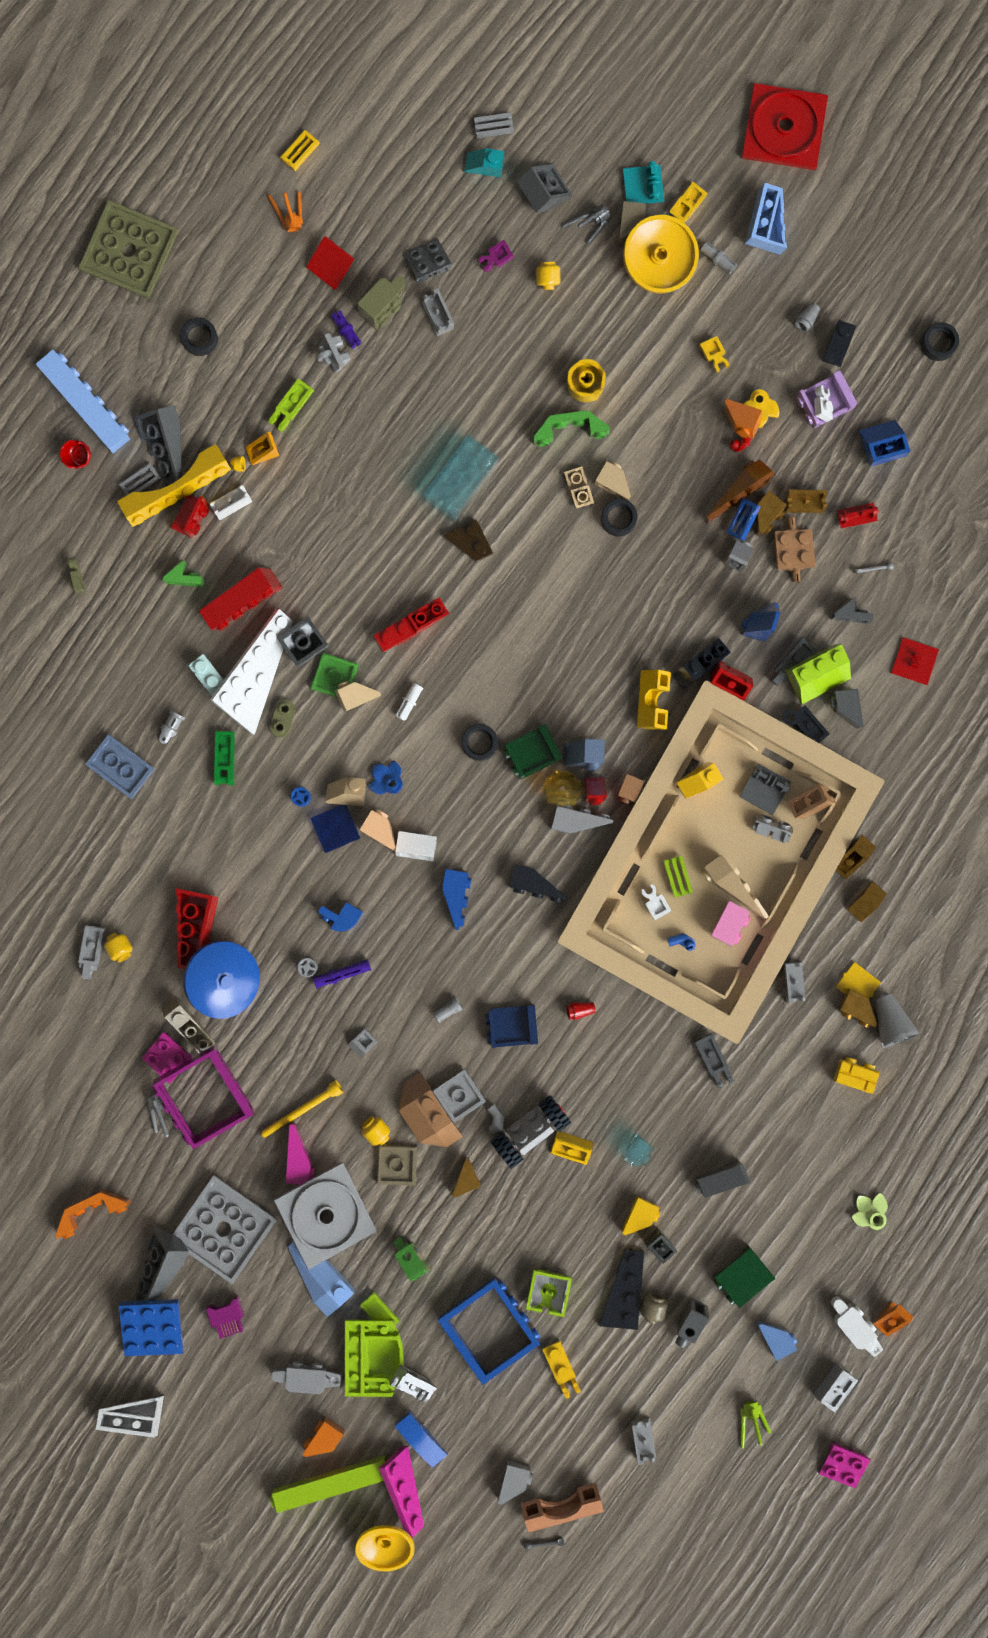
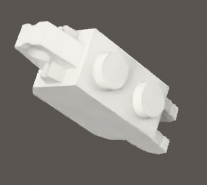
M832 1297L830 1302L837 1311L834 1321L857 1349L865 1348L874 1357L882 1352L883 1348L877 1340L878 1336L874 1333L877 1329L870 1321H864L862 1318L864 1313L857 1305L853 1307L850 1303L846 1305L840 1297Z

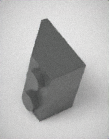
M554 164L530 167L517 180L521 191L526 195L532 209L536 213L548 211L572 196Z

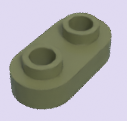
M289 700L280 701L274 712L270 729L272 734L278 738L286 737L292 726L296 709ZM284 706H288L289 708L288 712L286 713L282 712V708ZM279 724L283 725L282 731L277 730Z

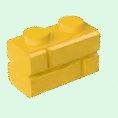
M848 1057L845 1060L840 1059L833 1081L873 1094L880 1074L879 1071L875 1070L876 1066L864 1063V1066L856 1064L857 1060Z

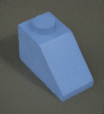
M760 1320L756 1322L776 1361L797 1351L795 1344L798 1342L793 1333L789 1334L785 1328Z

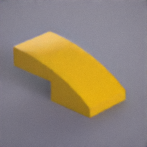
M692 182L669 212L685 223L703 202L708 193Z

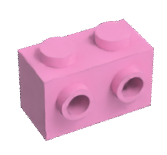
M728 901L710 936L730 947L733 944L737 945L742 936L739 932L743 926L747 927L751 919L748 916L750 911Z

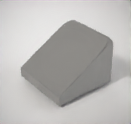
M364 1028L348 1046L362 1058L378 1041Z

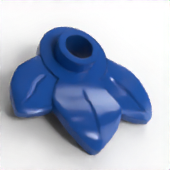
M392 761L388 767L382 764L373 765L372 774L375 780L368 785V788L379 795L386 792L390 794L400 792L403 787V781L400 778L402 773L400 765L395 761ZM392 781L396 782L394 787H390Z

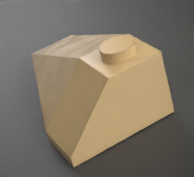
M726 853L721 854L702 868L704 870L702 874L708 882L712 881L714 885L760 918L766 919L769 917L754 895H750L748 884L743 879L738 878L740 872Z

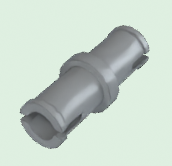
M709 241L700 250L712 259L715 265L718 264L729 274L737 267V263H734L725 255L724 251H719Z

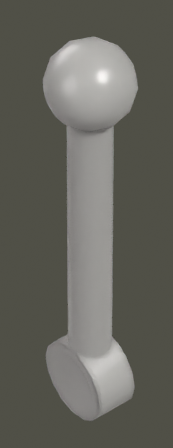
M888 563L882 566L854 569V573L881 569L892 570L894 565L893 563Z

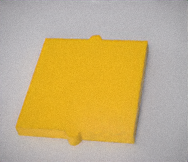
M854 962L848 971L843 973V977L835 987L844 994L847 989H850L869 999L874 996L873 993L881 982Z

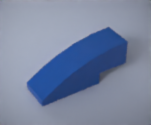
M411 1410L395 1423V1427L431 1467H434L448 1455Z

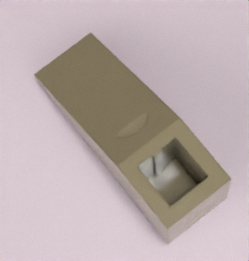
M177 996L161 1008L164 1018L198 1053L216 1044Z

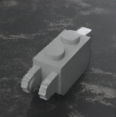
M293 1361L292 1364H288L287 1368H274L271 1375L273 1381L285 1383V1388L288 1392L321 1394L325 1388L340 1387L341 1373L327 1370V1367H324L321 1363L304 1365L303 1362Z

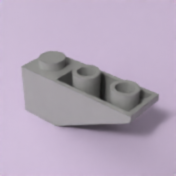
M561 804V807L557 806L551 829L572 834L612 824L613 820L609 819L610 816L599 813L598 816L591 815L590 810L580 808V811L572 810L573 806Z

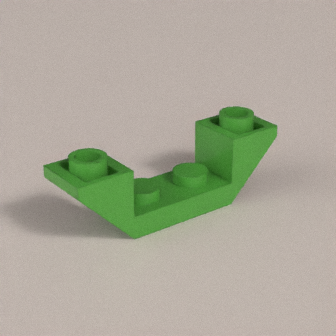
M588 410L550 415L535 434L534 445L538 444L540 447L550 445L553 442L552 427L563 429L566 428V425L574 424L575 427H579L588 423L590 437H595V439H602L609 435L610 427Z

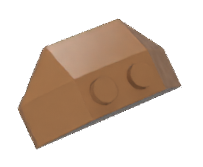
M421 1072L404 1083L399 1112L420 1143L448 1147L463 1137Z

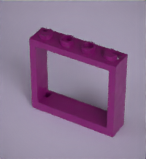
M215 1045L153 1081L154 1087L152 1088L156 1097H161L164 1102L162 1103L164 1110L167 1114L171 1113L174 1118L172 1119L174 1126L177 1130L181 1129L184 1134L182 1135L184 1142L187 1145L190 1144L192 1149L197 1148L254 1115L253 1106ZM210 1057L241 1107V1110L195 1136L163 1083Z

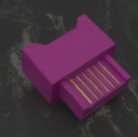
M239 1296L234 1297L231 1303L219 1307L214 1305L206 1307L211 1328L216 1327L220 1339L244 1331L241 1321L244 1311Z

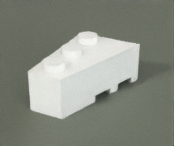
M164 1396L101 1408L98 1413L96 1430L154 1438L158 1436Z

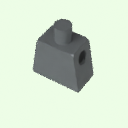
M693 1298L689 1299L677 1324L678 1337L675 1343L678 1346L686 1348L689 1341L692 1343L697 1341L709 1320L707 1305Z

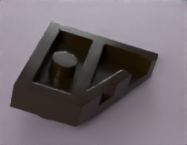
M477 519L444 535L447 541L455 545L461 552L467 554L476 563L493 555V551Z

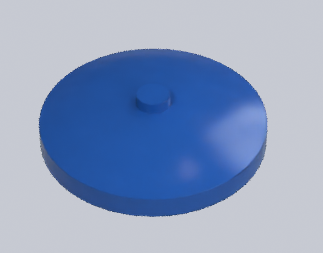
M215 941L199 948L189 959L183 975L184 992L190 1004L200 1013L217 1019L233 1017L244 1011L254 1000L260 982L259 968L252 954L244 947L230 941Z

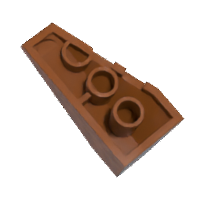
M760 459L755 463L753 460L744 466L745 469L709 513L705 522L708 524L741 502L743 498H747L768 484L775 475L773 470Z

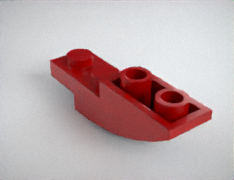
M439 597L408 614L404 619L378 632L373 638L382 653L431 627L449 615V612Z

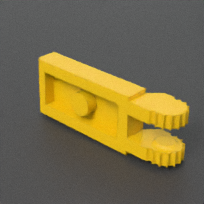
M559 1340L542 1348L565 1398L570 1397V1393L564 1384L569 1380L573 1384L574 1391L577 1394L580 1393L581 1390L576 1381V1375L561 1341Z

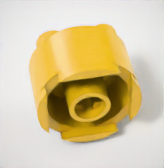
M582 359L570 368L567 378V389L570 396L584 403L596 401L603 393L606 374L604 369L598 362L591 359ZM585 378L588 379V383H584Z

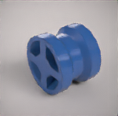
M303 787L295 788L291 793V801L298 807L307 806L311 801V794Z

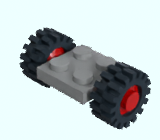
M551 1095L538 1104L546 1116H543L536 1106L506 1129L513 1141H510L504 1132H501L491 1140L497 1153L511 1169L524 1160L520 1152L525 1155L554 1132L549 1124L550 1121L558 1132L572 1123Z

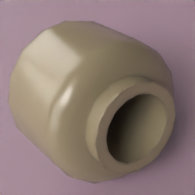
M650 1293V1295L645 1296L643 1299L641 1315L646 1318L647 1322L652 1324L664 1320L668 1308L667 1300L662 1294Z

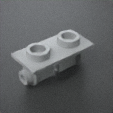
M756 815L757 823L754 822L752 827L755 833L768 837L769 832L773 831L772 839L783 843L785 841L789 842L793 834V827L789 823L774 821L767 815Z

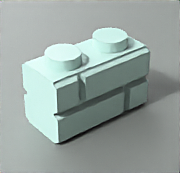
M203 654L188 666L210 695L213 696L224 679Z

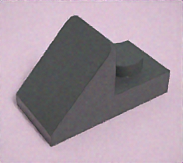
M854 597L834 613L831 620L870 624L873 621V614L868 613V610L857 609V612H855L856 597Z

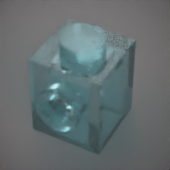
M636 1135L623 1152V1155L626 1157L624 1160L632 1167L635 1164L638 1167L641 1164L645 1165L651 1158L649 1154L653 1147Z

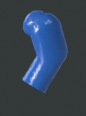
M685 933L667 938L669 947L680 944L688 951H692L696 947L695 940Z

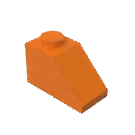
M726 399L725 413L735 433L741 437L753 439L762 421V410Z

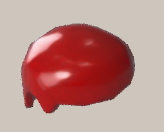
M69 440L61 446L59 456L61 462L66 467L79 469L89 464L91 451L89 446L83 441Z

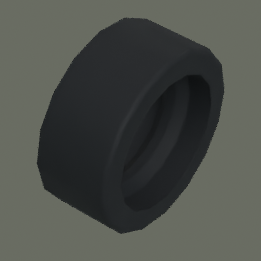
M195 317L184 323L181 329L180 338L183 346L189 353L195 356H205L215 349L218 335L215 327L209 320ZM197 326L207 328L210 333L209 342L200 348L192 346L188 340L189 332Z
M944 322L935 323L923 334L921 349L929 359L944 361L950 358L957 350L959 334L950 324ZM936 331L946 333L951 339V346L945 352H937L929 344L930 336Z
M622 498L608 502L603 508L601 523L605 531L616 537L631 533L638 519L637 510L634 505ZM615 507H623L630 514V522L624 528H614L608 521L609 512Z
M475 724L464 732L462 747L464 753L469 758L475 761H484L495 754L498 738L491 727L485 724ZM478 731L487 733L491 739L489 750L482 754L473 752L468 744L470 736Z

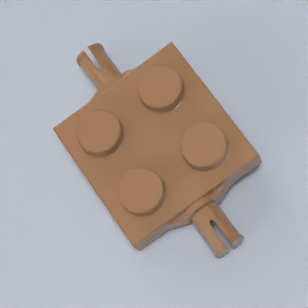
M795 517L787 518L788 529L785 531H775L773 537L776 569L792 571L793 583L801 582V570L816 566L812 529H796Z

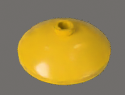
M379 1525L369 1528L358 1537L355 1552L359 1561L366 1567L377 1571H393L404 1567L411 1561L414 1555V1542L406 1531L396 1526Z

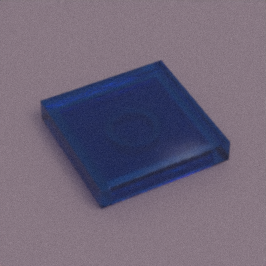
M340 805L311 818L325 853L361 839L347 805Z

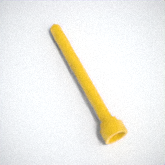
M337 1080L329 1083L327 1090L262 1130L261 1136H269L330 1096L337 1097L344 1093L342 1087Z

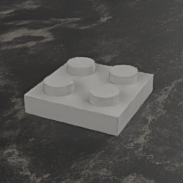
M465 1069L433 1090L453 1123L486 1102Z

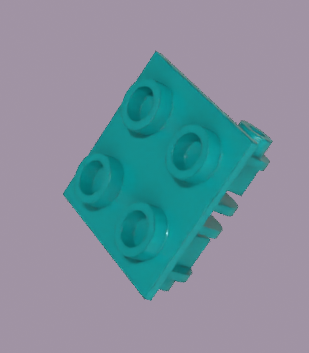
M655 161L648 162V166L623 168L627 202L645 204L664 202L661 165H656Z

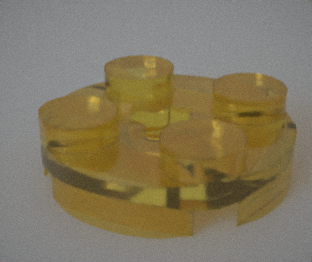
M568 771L554 772L552 776L547 777L544 781L543 792L546 796V801L559 806L575 805L582 792L580 779L578 781L575 775ZM561 786H565V789L567 790H560Z

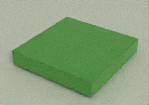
M322 653L310 689L337 698L334 690L339 688L338 684L349 681V683L354 682L359 664Z

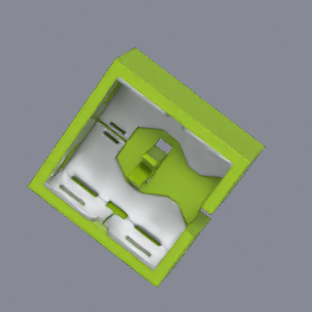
M534 1268L526 1309L542 1313V1307L549 1308V1314L565 1317L572 1276Z

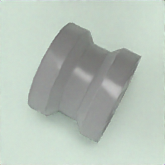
M305 958L299 962L298 972L301 976L311 977L317 973L318 965L314 959Z

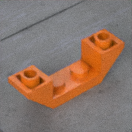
M103 1190L69 1206L62 1215L55 1235L56 1239L63 1237L65 1240L75 1235L73 1231L78 1229V1226L72 1214L77 1217L85 1213V1208L92 1206L93 1209L102 1205V1200H104L110 1214L113 1212L119 1214L127 1210L126 1206L131 1203L130 1199Z

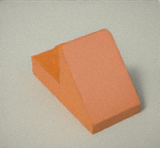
M891 1302L874 1321L873 1325L888 1337L909 1324L913 1316L900 1304L896 1305L894 1302Z

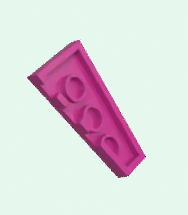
M402 1446L379 1467V1470L403 1529L413 1538L424 1527L409 1449L408 1446Z

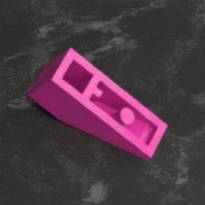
M291 1123L289 1125L286 1184H302L315 1177V1168H312L311 1159L296 1124Z

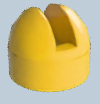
M236 456L231 459L230 464L234 471L243 472L245 470L246 463L243 456Z

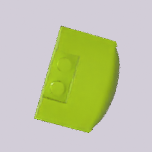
M345 1320V1397H392L395 1387L391 1386L389 1382L400 1365L403 1366L404 1362L402 1340L393 1320Z

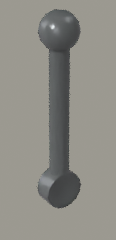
M559 1537L553 1541L525 1542L524 1548L529 1550L531 1547L554 1544L563 1546L564 1539Z

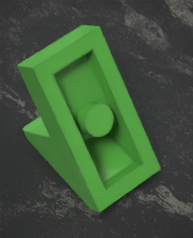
M185 560L163 577L165 584L204 587V579L199 576L200 574L188 573L186 575L187 563Z

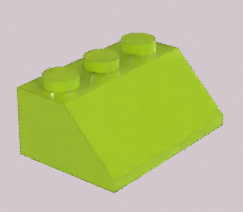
M834 644L785 670L800 704H804L851 679L850 661L842 644Z

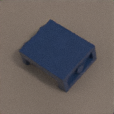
M535 1005L489 1009V1013H485L486 1025H490L487 1041L488 1044H492V1048L538 1044Z

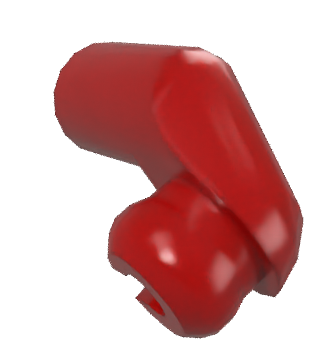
M742 437L739 441L734 439L730 442L729 446L734 452H740L750 445L751 438Z

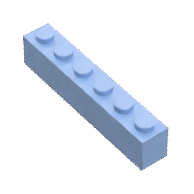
M54 350L50 351L36 365L109 450L115 453L130 440L127 435L129 431L122 423L120 425L117 424L115 421L117 417L110 409L107 411L102 405L105 403L98 395L94 397L91 394L92 388L89 384L78 379L80 374L73 366L69 368L65 364L68 360L61 352L57 354Z

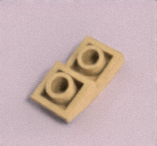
M580 466L563 472L575 508L593 504V497L587 484L583 467Z

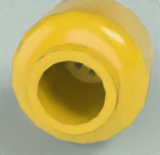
M540 262V266L536 267V284L543 286V290H554V286L560 284V267L555 265V262Z
M113 933L106 938L107 942L104 944V949L112 961L119 963L131 956L133 947L125 934L118 935Z
M372 1116L362 1124V1135L371 1145H383L389 1140L390 1127L380 1117Z

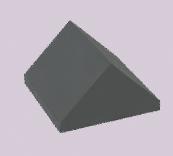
M306 617L277 637L297 668L329 647L309 617Z

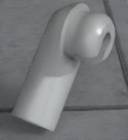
M493 1104L487 1109L493 1117L489 1130L492 1134H497L503 1130L504 1116L496 1105Z

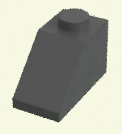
M858 689L834 692L832 697H830L831 708H834L837 715L856 729L862 728L864 725Z

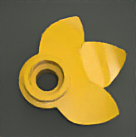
M762 389L753 391L750 400L744 403V405L762 410V421L758 428H761L766 423L768 416L779 417L778 404L776 401L769 399L768 393ZM758 395H761L763 397V401L761 403H758L756 401V397Z

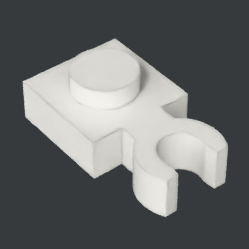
M823 385L815 388L817 398H814L815 416L828 422L833 420V405L828 400L830 390L828 388L823 390Z
M651 884V894H646L644 889L641 890V893L645 898L649 899V902L645 903L653 919L657 920L671 912V909L662 894L656 896V887Z

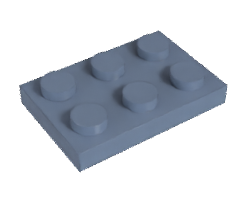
M110 734L106 736L85 764L130 799L134 798L155 770V768Z

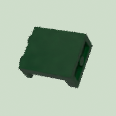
M546 724L510 743L504 744L505 749L503 753L507 760H512L514 766L511 768L515 776H520L521 780L563 759Z
M749 1245L743 1249L744 1252L724 1269L719 1273L715 1272L713 1274L715 1285L720 1291L724 1289L727 1292L726 1298L732 1306L736 1304L739 1308L776 1279Z

